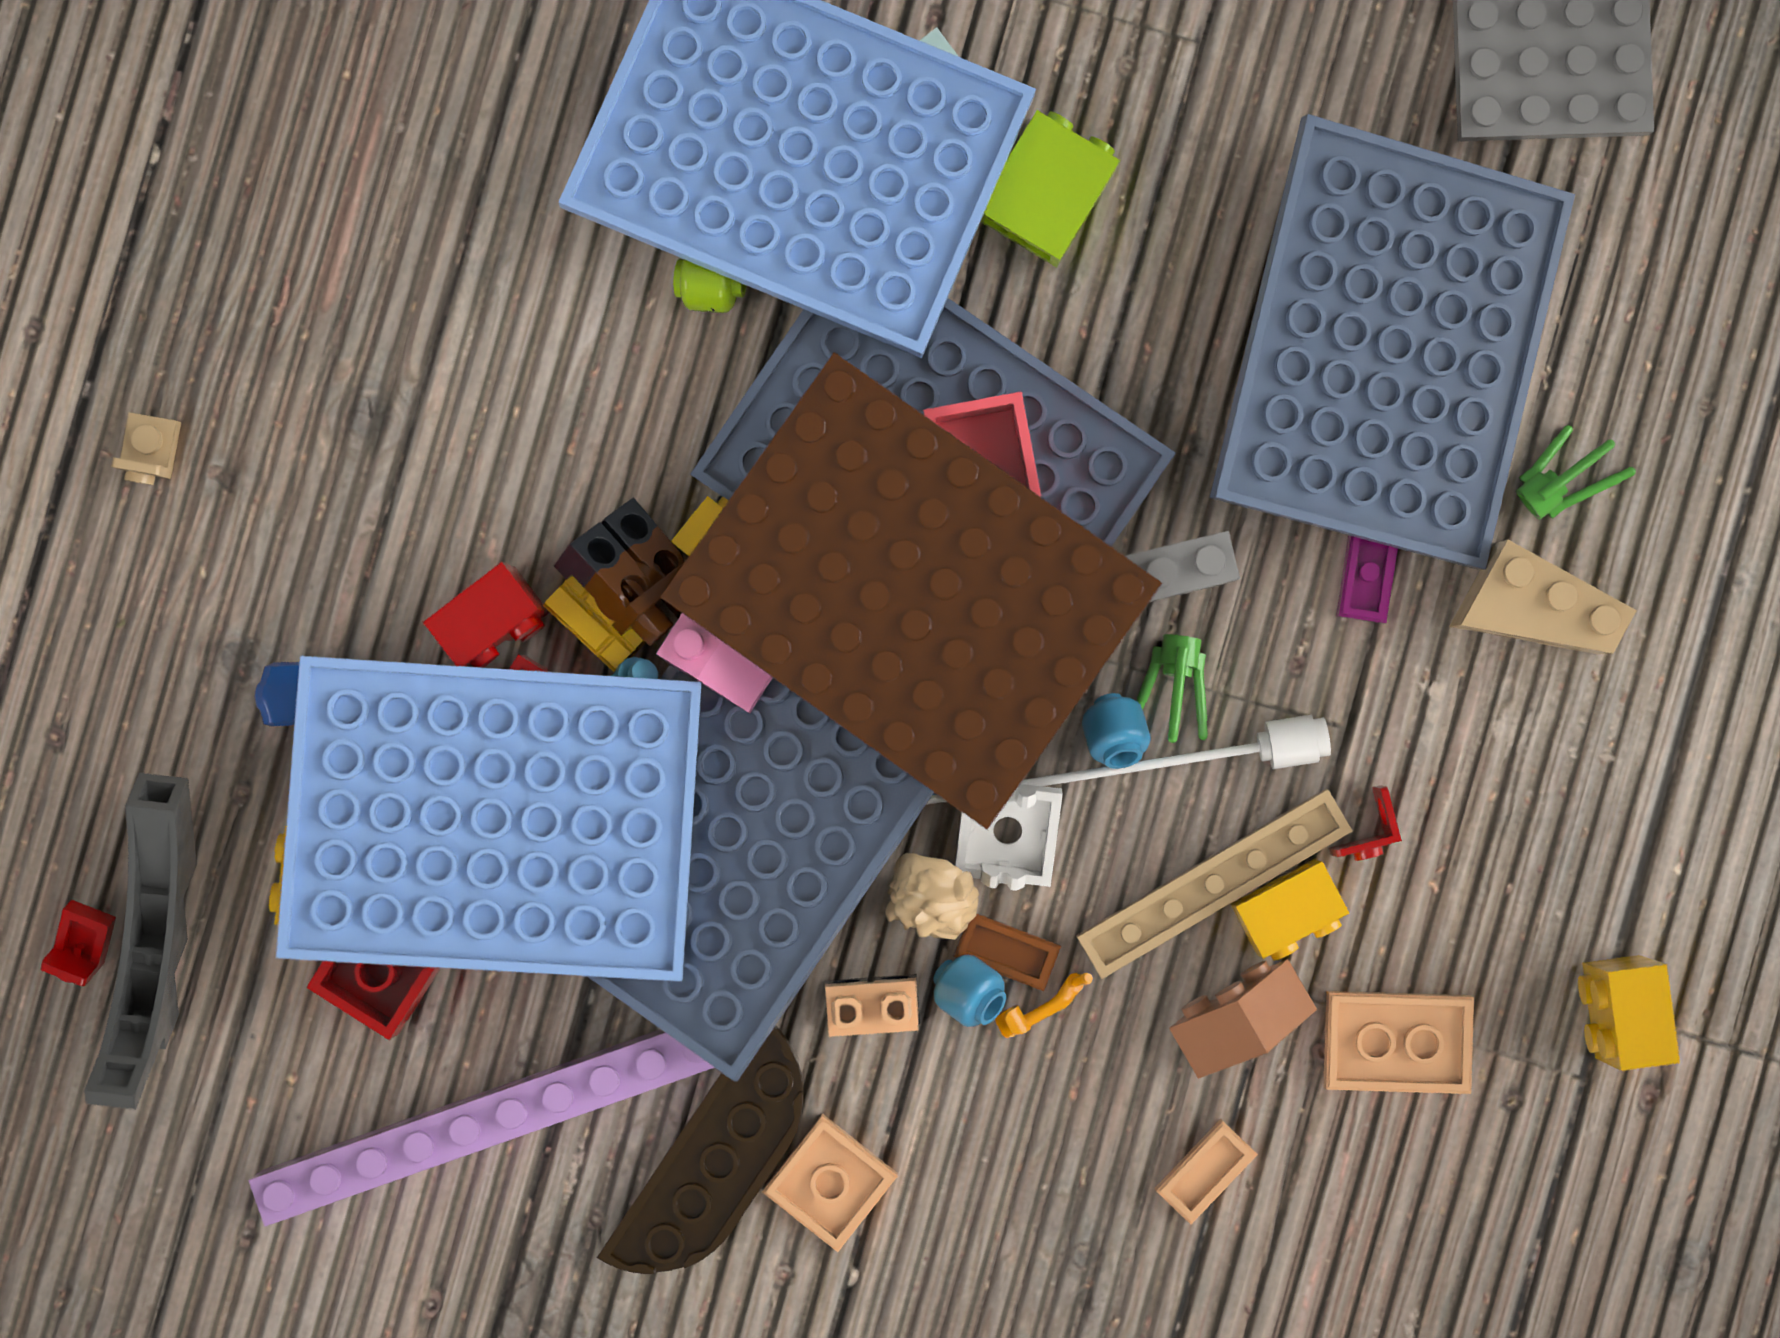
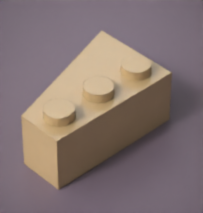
M1504 540L1495 543L1492 547L1486 570L1479 571L1449 627L1598 655L1613 654L1637 610L1516 543Z

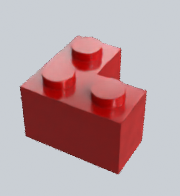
M500 562L423 621V624L456 666L484 668L500 655L496 647L504 641L512 642L515 640L516 642L520 640L523 643L542 630L545 624L541 619L550 612L543 606L542 601L516 567Z

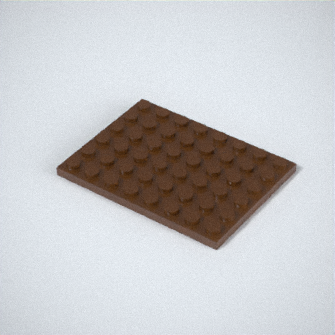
M834 352L661 595V598L988 830L1155 595L1162 582Z

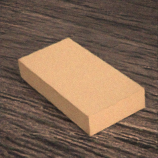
M1220 1119L1154 1189L1184 1219L1192 1224L1258 1154Z

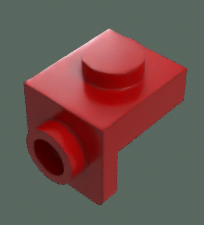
M71 899L62 910L54 947L42 960L41 971L56 976L64 982L86 986L105 963L116 917Z

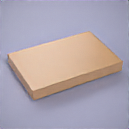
M1326 991L1323 1087L1326 1090L1471 1094L1474 997L1471 995Z

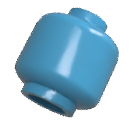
M1109 693L1097 698L1094 701V705L1083 715L1082 727L1088 750L1094 760L1105 764L1109 768L1120 769L1132 766L1142 759L1143 753L1149 747L1151 737L1143 709L1139 702L1128 697H1122L1117 693Z
M962 955L955 960L949 959L940 965L934 975V983L936 984L934 1002L941 1010L965 1027H975L979 1024L987 1025L1000 1014L1005 1005L1004 979L997 971L974 955Z

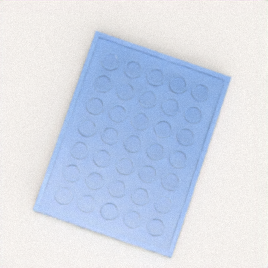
M649 0L558 203L560 208L922 358L1033 101L1036 89L822 0Z
M300 656L276 958L682 981L702 682Z

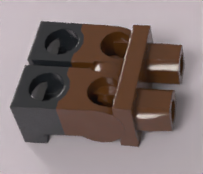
M634 497L604 518L601 523H597L571 542L553 565L566 580L573 576L594 598L600 611L607 618L615 621L612 626L621 636L630 629H633L649 646H652L674 625L659 607L665 603L678 619L682 612L663 600L661 595L685 563L683 557Z

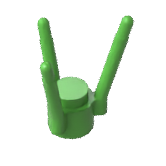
M1566 425L1552 440L1534 465L1519 477L1523 485L1516 490V494L1537 519L1541 520L1547 514L1553 519L1564 509L1634 476L1636 473L1635 468L1629 467L1562 498L1568 493V489L1565 486L1567 483L1615 447V442L1609 439L1560 476H1557L1552 470L1543 474L1541 472L1573 431L1570 425Z
M1165 634L1163 635L1162 647H1153L1151 663L1136 701L1139 702L1143 709L1160 667L1164 665L1163 674L1174 677L1168 741L1175 743L1178 739L1185 678H1192L1193 671L1198 736L1200 740H1206L1208 737L1204 681L1206 654L1200 653L1202 640L1189 636Z

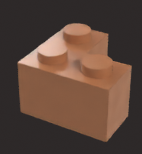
M1288 959L1269 966L1266 960L1261 961L1241 973V977L1244 980L1242 983L1238 981L1225 987L1215 995L1216 999L1210 1001L1207 995H1203L1189 1002L1181 1009L1184 1016L1169 1029L1198 1079L1268 1053L1317 1010Z

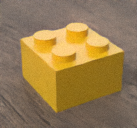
M1641 955L1583 962L1584 975L1578 977V990L1582 1003L1584 1005L1588 1004L1590 1023L1585 1024L1584 1034L1589 1052L1594 1053L1596 1059L1620 1071L1680 1063L1667 964Z

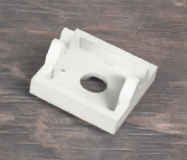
M1020 784L988 830L961 812L955 866L963 872H971L973 878L981 879V882L989 888H996L999 883L1007 884L1010 890L1015 891L1023 888L1025 884L1051 887L1063 795L1062 789ZM1012 817L1019 821L1022 826V834L1017 841L1007 844L996 839L993 829L996 822L1001 818Z

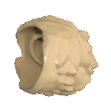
M905 853L897 859L893 868L894 876L888 890V894L891 896L885 911L888 921L901 920L905 930H908L910 927L916 928L919 937L930 935L938 939L955 940L968 927L969 922L976 917L979 892L977 887L974 886L971 872H963L948 860L925 857L915 853Z

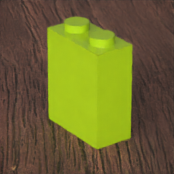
M1037 110L1009 155L981 222L1057 268L1114 175L1120 160L1113 156L1115 150L1101 139L1091 136L1089 140H1086L1073 132V124L1063 116L1049 111L1046 116Z

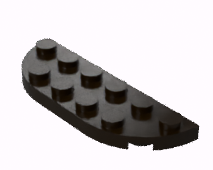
M776 1025L738 1081H733L722 1072L720 1073L598 1254L597 1258L631 1273L655 1274V1272L671 1271L683 1267L685 1269L713 1253L727 1239L787 1151L798 1129L802 1114L804 1087L800 1065L792 1046Z

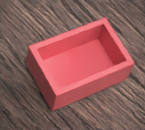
M1022 391L923 410V415L1041 497Z

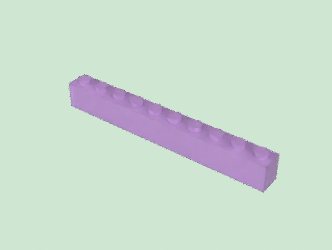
M660 1029L261 1170L248 1181L264 1227L715 1067Z

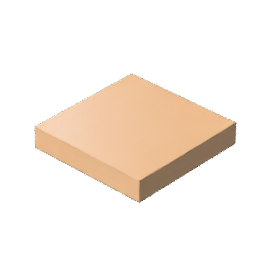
M822 1113L765 1185L762 1193L835 1251L839 1252L898 1177V1173Z

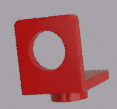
M1379 785L1372 787L1384 834L1330 847L1329 850L1332 856L1342 857L1353 854L1355 861L1370 859L1384 854L1382 846L1402 841L1387 786Z

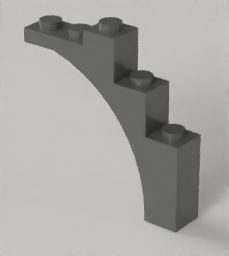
M147 773L138 774L125 804L128 832V885L121 955L106 1030L98 1057L84 1089L86 1104L135 1110L159 1049H166L179 1015L175 971L188 940L184 895L197 865L189 779Z

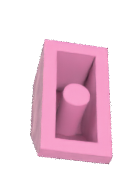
M683 613L657 652V655L668 664L697 682H702V685L748 713H751L773 678Z

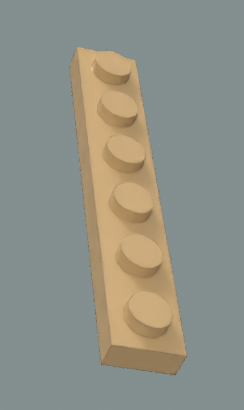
M1324 789L1076 935L1099 976L1103 979L1353 831L1329 790Z

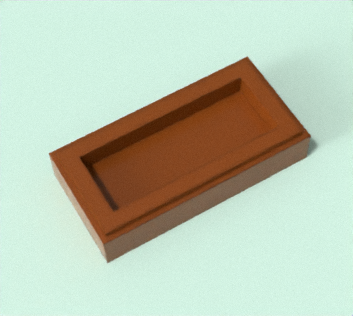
M976 913V917L969 922L968 927L962 932L953 956L958 958L962 955H974L1000 975L1044 991L1061 945Z

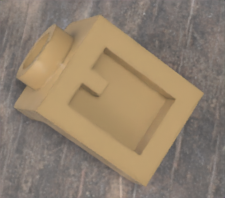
M129 412L121 457H113L111 467L126 471L124 478L126 481L154 485L155 477L171 479L181 422Z

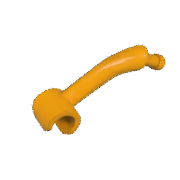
M1078 973L1070 974L1058 993L1051 1000L1026 1014L1022 1013L1018 1005L1001 1012L995 1018V1023L1003 1037L1011 1038L1015 1035L1024 1034L1034 1024L1066 1008L1082 990L1083 986L1092 982V975L1089 973L1081 975Z

